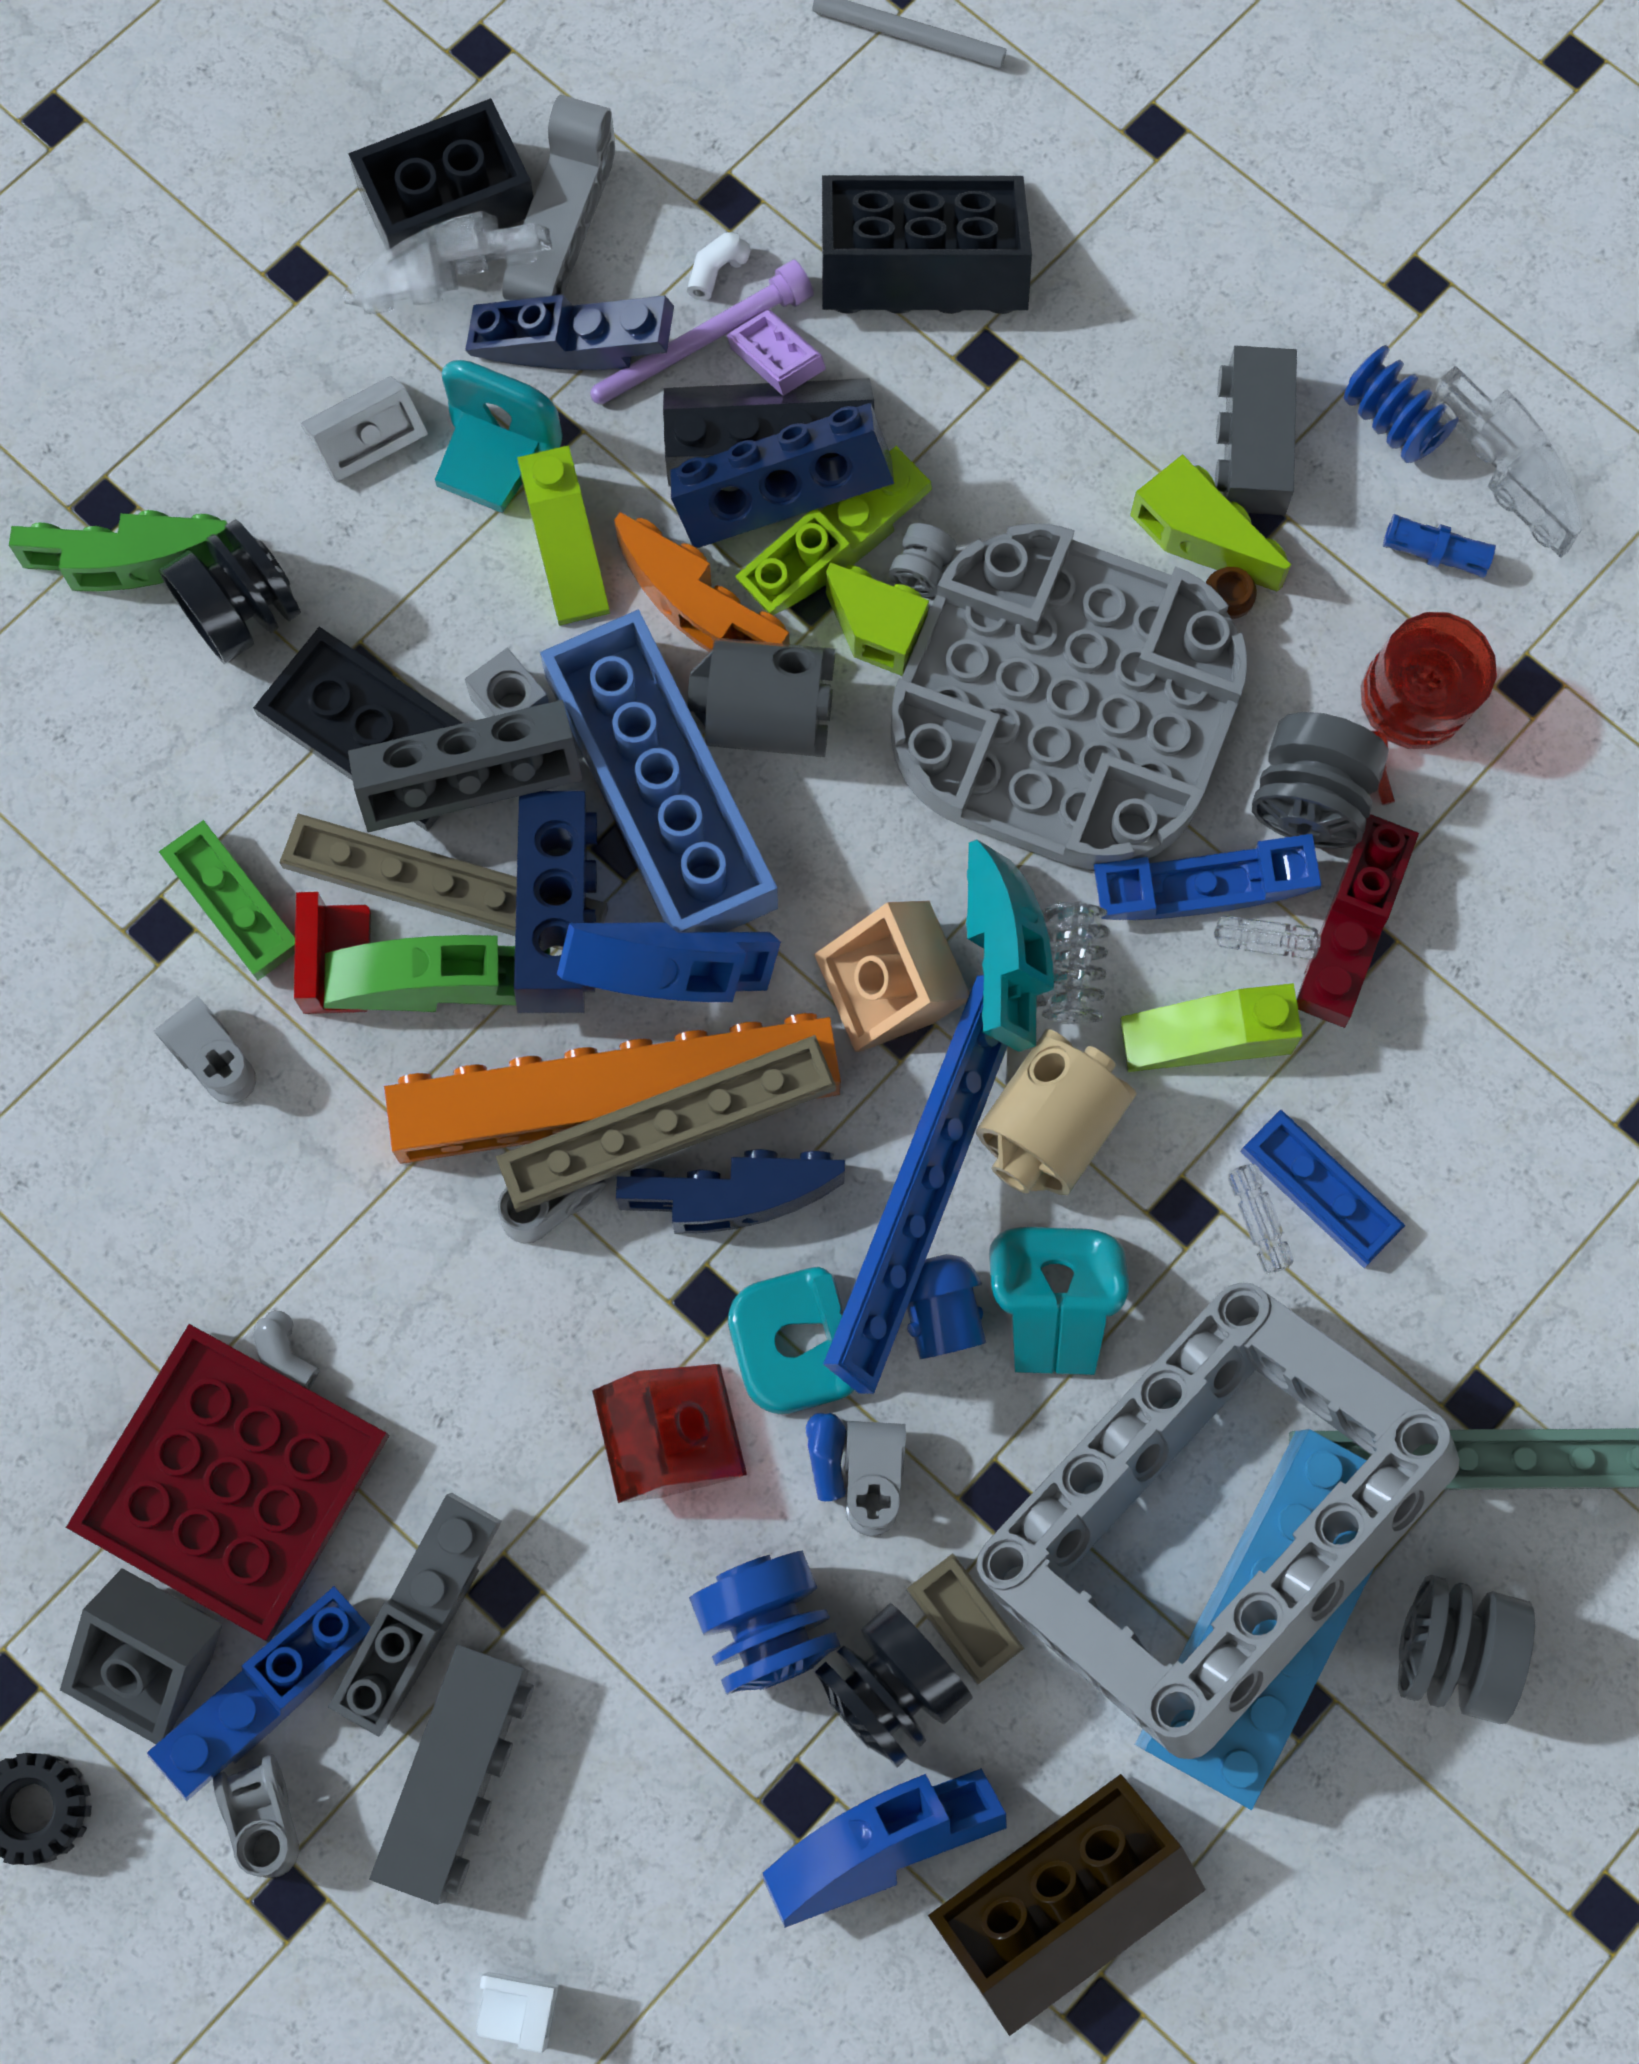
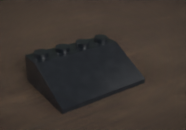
M822 175V310H836L846 314L855 313L860 310H887L896 314L907 313L911 310H938L946 314L959 313L962 310H989L997 314H1006L1014 310L1029 309L1032 249L1023 176Z

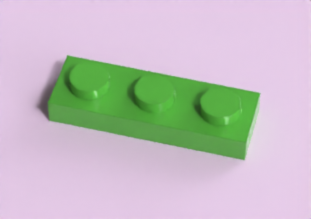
M204 820L159 851L165 862L257 981L295 954V937Z

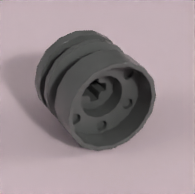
M1314 712L1287 714L1278 722L1268 756V762L1271 766L1262 771L1260 788L1255 792L1252 801V813L1260 823L1282 836L1293 837L1313 834L1314 846L1336 849L1353 847L1362 841L1366 828V818L1370 816L1373 800L1369 795L1379 788L1388 759L1389 749L1379 736L1366 727L1348 719Z
M1434 1575L1426 1576L1418 1589L1413 1605L1408 1611L1400 1638L1398 1690L1400 1696L1418 1701L1422 1699L1427 1691V1698L1431 1706L1444 1707L1452 1696L1456 1685H1458L1459 1707L1462 1714L1497 1724H1506L1518 1705L1529 1671L1535 1634V1612L1531 1602L1492 1591L1486 1593L1475 1614H1473V1597L1469 1585L1464 1583L1455 1584L1449 1593V1585L1445 1578Z

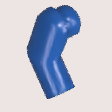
M832 1413L814 1414L806 1424L808 1450L817 1498L824 1502L838 1500L846 1494L841 1460L847 1431L840 1418Z

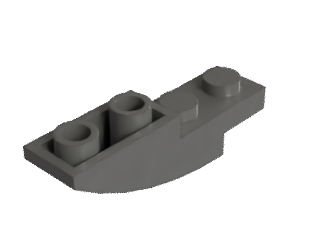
M454 1493L446 1494L391 1599L383 1603L328 1708L378 1737L383 1734L432 1656L479 1572L477 1567L502 1522L500 1519Z

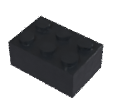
M491 98L348 153L358 190L395 270L525 220L534 198L531 179Z

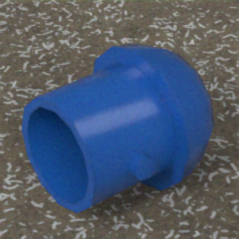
M944 1254L925 1260L907 1307L910 1319L907 1330L915 1339L919 1359L944 1355L986 1343L981 1323L983 1310L980 1306H977L973 1287L982 1285V1282L972 1265L962 1256Z

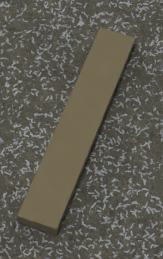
M297 814L279 862L283 869L515 936L517 877L327 821ZM553 897L545 903L558 906L569 900L564 897ZM586 897V909H596V923H604L608 912L607 903ZM552 946L553 948L563 950V946Z
M813 1035L495 1157L514 1208L518 1213L836 1091V1085L817 1038Z

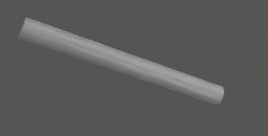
M814 0L812 11L996 68L1001 69L1005 60L1006 48L848 0Z

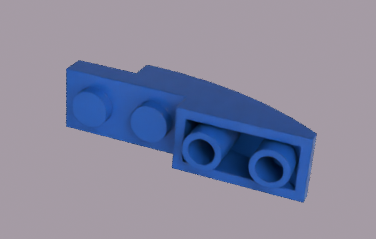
M666 922L569 923L557 975L562 980L648 998L691 1002H733L736 991L768 990L781 941L771 932L677 933Z
M333 1586L241 1665L242 1671L152 1747L147 1752L148 1757L187 1802L231 1762L236 1764L304 1702L363 1643L371 1627L337 1588Z
M982 1768L935 1786L931 1785L927 1775L924 1774L865 1800L809 1834L762 1873L763 1880L784 1928L896 1886V1870L1006 1829V1812Z

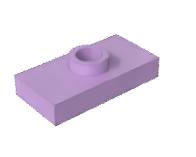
M769 309L727 334L731 349L783 396L826 370L822 355Z

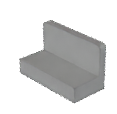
M392 376L301 423L303 430L314 442L331 477L336 483L428 435L407 389Z

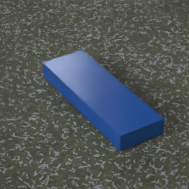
M1281 1109L1240 1151L1363 1268L1406 1226Z

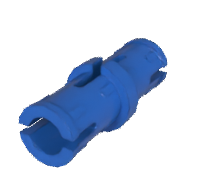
M1393 514L1391 522H1389L1382 545L1386 548L1403 551L1427 559L1426 564L1433 567L1443 564L1467 571L1482 578L1486 576L1487 569L1489 570L1496 549L1494 544L1476 541L1453 533L1449 526L1440 524L1436 528L1412 521L1397 514Z

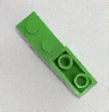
M144 510L139 514L121 513L118 533L99 526H88L83 530L61 529L53 524L39 522L32 524L31 527L12 526L9 539V547L23 568L60 571L72 591L126 590L164 583L159 569L188 550L209 567L215 563L206 542V538L212 534L216 535L230 552L235 550L224 530V526L228 524L227 520H221L209 514H195L191 518L169 517L162 512L154 510Z
M448 935L380 941L325 953L324 1008L436 1012L438 1003L516 1006L514 992L515 946H498V936ZM550 948L546 949L544 953L550 955Z

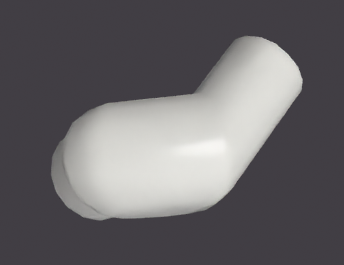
M726 232L700 250L694 261L687 293L698 300H709L713 293L719 269L727 262L735 268L745 264L751 252L749 243L739 239V234Z

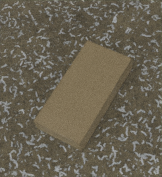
M953 1553L906 1589L976 1685L980 1684L1025 1649Z

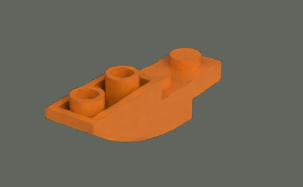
M619 512L614 519L617 542L629 569L657 609L698 646L710 653L713 650L716 638L790 644L789 631L786 630L785 625L778 618L764 611L759 612V614L741 605L739 598L722 586L716 585L714 588L711 587L710 563L697 548L686 543H682L679 546L663 537L662 532L650 521L643 518L634 520Z

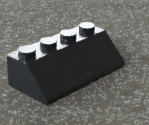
M870 378L806 381L784 396L769 383L664 388L663 421L668 486H671L670 470L679 467L683 462L691 458H707L728 451L739 442L746 440L758 441L780 433L781 430L792 424H808L829 417L833 412L843 407H859L871 403L875 412ZM826 453L821 457L834 458L840 454ZM775 470L771 473L776 475H782L788 473L789 471Z

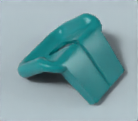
M453 360L443 367L441 376L448 399L449 416L455 430L435 477V483L441 489L503 513L523 484L517 457L560 447L563 435L558 411L546 395L526 383L470 361ZM486 403L502 408L511 416L512 420L509 430L500 427Z
M1017 1227L1000 1233L994 1238L989 1249L991 1286L998 1305L1005 1312L1012 1314L1015 1372L1051 1374L1056 1372L1057 1374L1095 1375L1106 1327V1317L1113 1316L1120 1311L1126 1302L1129 1292L1126 1257L1122 1245L1111 1235L1093 1229ZM1050 1264H1060L1071 1268L1074 1275L1067 1293H1054L1041 1269Z
M811 1267L753 1283L740 1291L730 1306L728 1327L745 1389L752 1401L768 1412L775 1414L795 1413L841 1400L854 1391L853 1388L823 1365L844 1313L835 1278L826 1269ZM797 1324H823L827 1338L823 1343L798 1357L789 1358L778 1352L775 1346V1337L781 1328Z

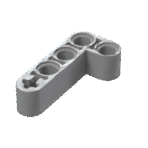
M559 95L556 98L548 125V140L551 154L505 271L502 287L504 299L511 301L564 295L613 165L615 135L611 108L564 95Z

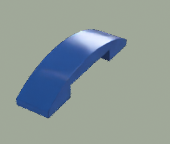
M1313 834L1258 841L1256 849L1149 863L1148 857L1094 864L1101 919L1152 920L1219 913L1272 903L1321 889Z

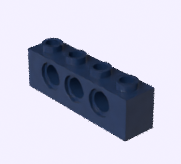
M871 403L859 407H843L833 412L829 417L808 424H792L781 430L778 434L758 441H742L732 446L728 451L707 458H691L683 462L679 467L670 470L671 500L691 544L695 548H700L894 484L891 454ZM826 453L840 454L834 458L821 457ZM775 470L789 471L788 473L782 475H776L771 473ZM729 486L739 488L735 491L722 490V488Z
M539 791L519 796L514 992L517 1013H585V992H595L596 990L593 987L562 980L557 975L561 955L552 956L544 953L546 949L552 946H564L569 923H596V909H586V893L597 892L596 860H587V845H597V812H587L585 791ZM558 848L569 851L562 856L547 854L549 851ZM553 897H564L569 900L558 906L545 903Z

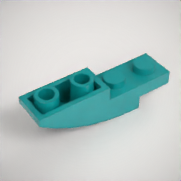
M976 839L969 842L968 908L966 927L967 939L984 949V959L982 962L984 972L983 1033L1017 1052H1021L1036 1046L1037 996L1054 990L1050 939L1042 910L1025 876L1010 859Z

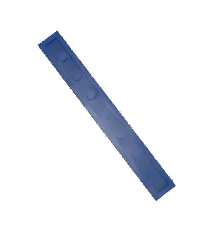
M984 975L976 977L823 1365L859 1394L875 1393L1008 1047L983 1033Z

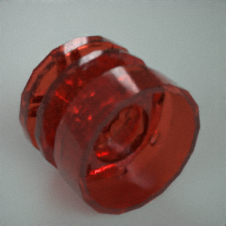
M1425 612L1407 619L1389 637L1381 651L1368 665L1360 685L1361 705L1370 725L1387 741L1407 749H1430L1449 741L1490 697L1497 678L1495 654L1486 636L1469 620L1449 612Z

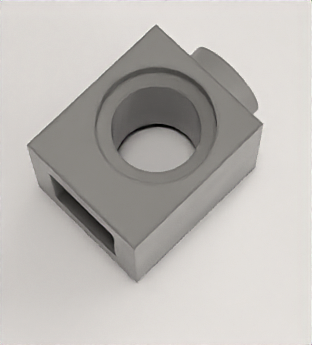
M508 647L465 678L471 701L486 718L549 703L547 693ZM511 694L525 697L515 707L499 705L504 697Z

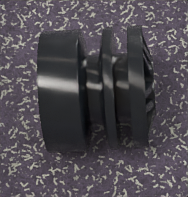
M237 519L224 526L226 535L235 549L232 552L228 550L216 535L212 534L206 538L208 549L215 561L209 567L188 550L159 569L163 581L187 618L224 665L254 645L252 635L245 621L254 617L262 627L273 633L279 626L268 607L269 605L273 604L287 621H291L301 613L293 597L289 579L265 544L250 534Z
M889 1603L861 1629L864 1639L874 1653L869 1659L864 1661L854 1651L846 1646H842L836 1652L852 1672L846 1680H843L827 1662H824L814 1673L822 1682L830 1701L829 1704L868 1749L870 1748L887 1758L898 1768L909 1758L892 1736L899 1728L920 1747L926 1742V1738L913 1716L921 1708L932 1718L945 1724L973 1696L959 1676L925 1636L898 1608Z

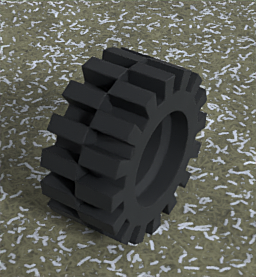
M22 1753L16 1754L17 1757L3 1759L0 1761V1857L4 1859L3 1862L12 1865H36L57 1860V1856L60 1854H67L75 1847L72 1843L75 1838L83 1837L87 1827L82 1826L84 1817H91L92 1806H86L85 1797L90 1796L91 1793L89 1786L82 1785L79 1780L83 1777L82 1773L78 1768H71L67 1765L69 1761L61 1757L51 1756L50 1754ZM36 1784L45 1788L51 1795L53 1814L43 1829L35 1833H26L18 1829L13 1823L10 1813L11 1803L14 1796L22 1788Z

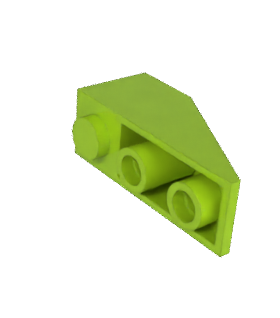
M1183 454L1135 493L1130 516L1165 552L1215 570L1225 567L1241 568L1250 575L1256 585L1276 592L1283 587L1291 567L1283 548L1275 540L1266 539L1251 524V519L1245 509L1236 502H1229L1216 489L1211 475L1199 465L1194 466Z

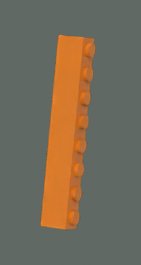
M801 1013L787 1017L784 1020L785 1024L763 1027L761 1022H743L733 1025L729 1028V1033L708 1036L704 1030H692L677 1034L674 1037L675 1041L653 1044L650 1039H634L621 1043L619 1045L620 1050L598 1053L596 1048L583 1047L565 1052L562 1059L542 1061V1058L539 1056H524L511 1060L509 1067L487 1070L485 1065L475 1064L456 1068L453 1071L454 1075L432 1079L431 1075L427 1073L405 1075L398 1079V1084L384 1086L392 1152L399 1163L403 1164L529 1144L813 1035L817 1038L836 1085V1091L816 1099L840 1095L841 1079L830 1017L817 1019V1015L814 1013Z

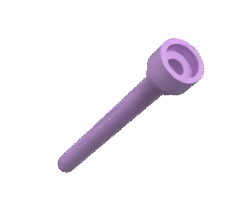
M795 259L777 268L775 276L769 279V286L668 343L667 353L646 355L630 364V368H623L595 384L590 392L592 400L597 404H605L733 331L765 310L771 309L778 304L783 307L789 304L796 307L814 296V292L804 269Z

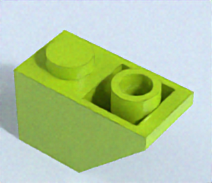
M830 562L826 570V595L854 658L903 676L928 616L929 600L922 598L919 592L909 586L902 584L891 586L875 580L870 573L854 565L842 567Z

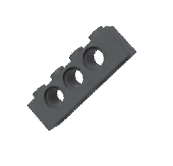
M563 700L348 751L354 791L368 833L583 781Z

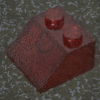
M720 1364L636 1371L592 1390L618 1503L662 1498L747 1475Z

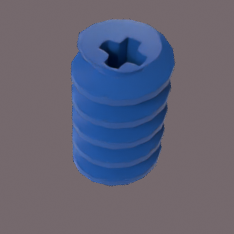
M1384 345L1367 357L1352 374L1344 393V400L1349 406L1360 404L1358 409L1359 416L1363 420L1374 418L1373 430L1377 434L1389 432L1386 440L1387 444L1392 449L1404 446L1401 458L1405 463H1413L1424 458L1439 447L1454 430L1459 419L1457 417L1443 425L1440 420L1447 406L1441 403L1428 410L1425 406L1433 392L1428 388L1414 396L1411 391L1417 383L1418 377L1413 374L1399 381L1397 377L1404 363L1401 360H1397L1386 367L1383 362L1390 349L1387 345Z

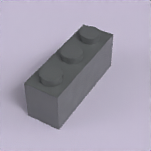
M1234 345L1229 366L1221 365L1219 369L1217 395L1218 397L1226 398V412H1219L1216 444H1225L1224 460H1217L1215 486L1218 491L1223 492V496L1229 502L1238 503L1247 513L1286 515L1294 493L1297 349Z

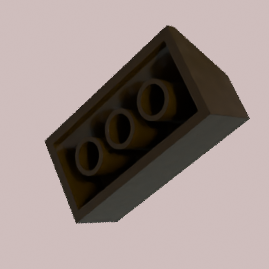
M1120 1774L931 1912L928 1917L1007 2034L1011 2036L1206 1889L1183 1847L1123 1775Z

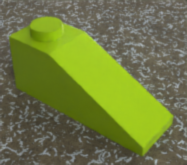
M569 445L517 457L559 626L610 614Z
M1294 983L1236 989L1125 1015L1120 1018L1128 1072L1291 1055L1302 1038Z

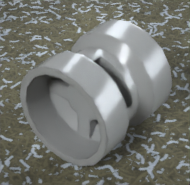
M913 523L908 527L903 538V554L895 557L889 570V577L895 584L909 586L923 597H933L937 594V585L942 577L941 570L943 566L951 562L957 544L948 533L929 524Z

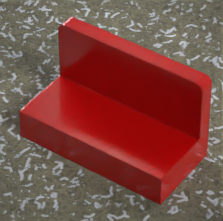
M296 892L294 1000L303 1014L368 1011L324 1008L325 953L371 943V911L367 905L326 906L319 892Z

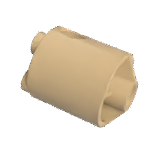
M1046 1029L1037 1041L1036 1046L1032 1048L978 1126L976 1135L981 1143L997 1158L991 1167L992 1171L1012 1188L1028 1194L1030 1191L1048 1190L1058 1195H1069L1136 1097V1091L1129 1084L1111 1073L1116 1064L1104 1052L1092 1046H1088L1082 1052L1074 1048L1061 1034Z

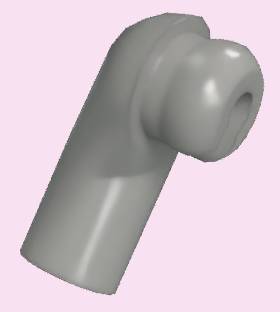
M277 1310L269 1312L265 1318L258 1320L253 1332L260 1363L310 1389L319 1374V1368L291 1352L288 1337L292 1334L294 1324L290 1316L285 1312Z

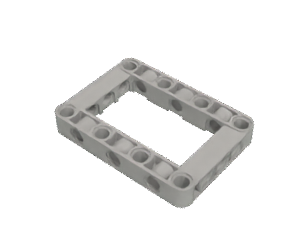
M1237 1283L1228 1286L1213 1299L985 1543L978 1554L976 1564L978 1574L1003 1608L1169 1753L1178 1758L1194 1759L1203 1756L1216 1745L1447 1487L1459 1469L1460 1459L1448 1424L1439 1414L1429 1409L1277 1301L1259 1286L1252 1283ZM1256 1317L1250 1324L1238 1326L1244 1319ZM1256 1370L1371 1454V1456L1346 1484L1340 1481L1292 1534L1295 1540L1265 1573L1259 1570L1211 1623L1214 1630L1183 1664L1177 1661L1174 1665L1169 1663L1165 1667L1145 1649L1130 1628L1125 1626L1121 1630L1101 1611L1091 1595L1085 1590L1079 1594L1063 1578ZM1180 1399L1173 1407L1161 1409L1169 1400ZM1421 1445H1437L1429 1454L1422 1456L1412 1454ZM1102 1482L1100 1487L1094 1492L1083 1494L1086 1487L1090 1484ZM1343 1532H1358L1356 1537L1349 1543L1343 1545L1333 1544L1335 1538ZM1023 1566L1017 1576L1004 1580L1005 1575L1012 1568ZM1268 1619L1277 1621L1274 1628L1267 1634H1252L1254 1628L1260 1622ZM1195 1710L1192 1719L1186 1725L1170 1727L1171 1721L1179 1712Z

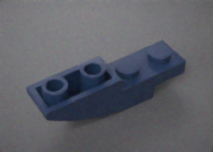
M564 295L473 305L465 351L470 356L487 360L549 369L607 370L630 368L632 356L667 353L674 305L666 295L572 305Z
M753 1149L745 1151L744 1157H731V1179H720L721 1174L711 1170L688 1171L687 1178L664 1177V1172L661 1170L650 1168L633 1169L630 1171V1176H617L616 1201L619 1210L672 1212L674 1234L710 1233L739 1229L793 1213L844 1184L845 1160H834V1154L825 1151H806L800 1153V1159L778 1158V1153L775 1151Z

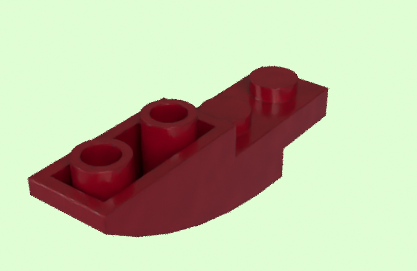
M1372 814L1366 818V828L1362 841L1354 845L1306 966L1305 975L1296 997L1298 1010L1340 1027H1346L1352 1016L1381 932L1389 919L1416 844L1418 832Z

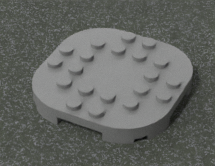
M1034 523L1010 526L1007 528V533L992 537L984 542L979 538L967 546L950 563L937 585L936 597L902 679H898L894 691L891 714V743L899 771L913 793L926 806L945 819L1074 867L1094 869V864L1142 857L1150 859L1164 851L1182 835L1194 818L1201 803L1245 685L1247 652L1242 632L1238 634L1235 624L1227 613L1228 605L1211 586L1188 571L1175 566L1172 575L1075 541L1073 540L1075 530L1062 526Z

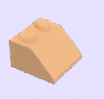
M930 901L887 902L814 954L855 1052L865 1051L934 1024L966 1003L970 995Z

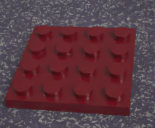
M188 1324L65 1528L264 1641L269 1642L272 1640L390 1435L195 1326Z

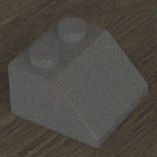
M121 1568L82 1610L60 1691L152 1743L157 1744L172 1731L210 1665L223 1624L157 1588L152 1583Z

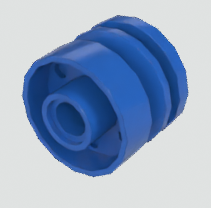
M803 1550L771 1559L770 1555H766L738 1565L718 1575L716 1583L705 1587L689 1597L704 1636L731 1631L734 1642L712 1656L715 1666L742 1659L744 1668L721 1679L727 1695L745 1690H764L813 1669L825 1656L841 1647L836 1632L811 1640L807 1634L808 1630L830 1619L826 1609L799 1614L796 1603L817 1589Z

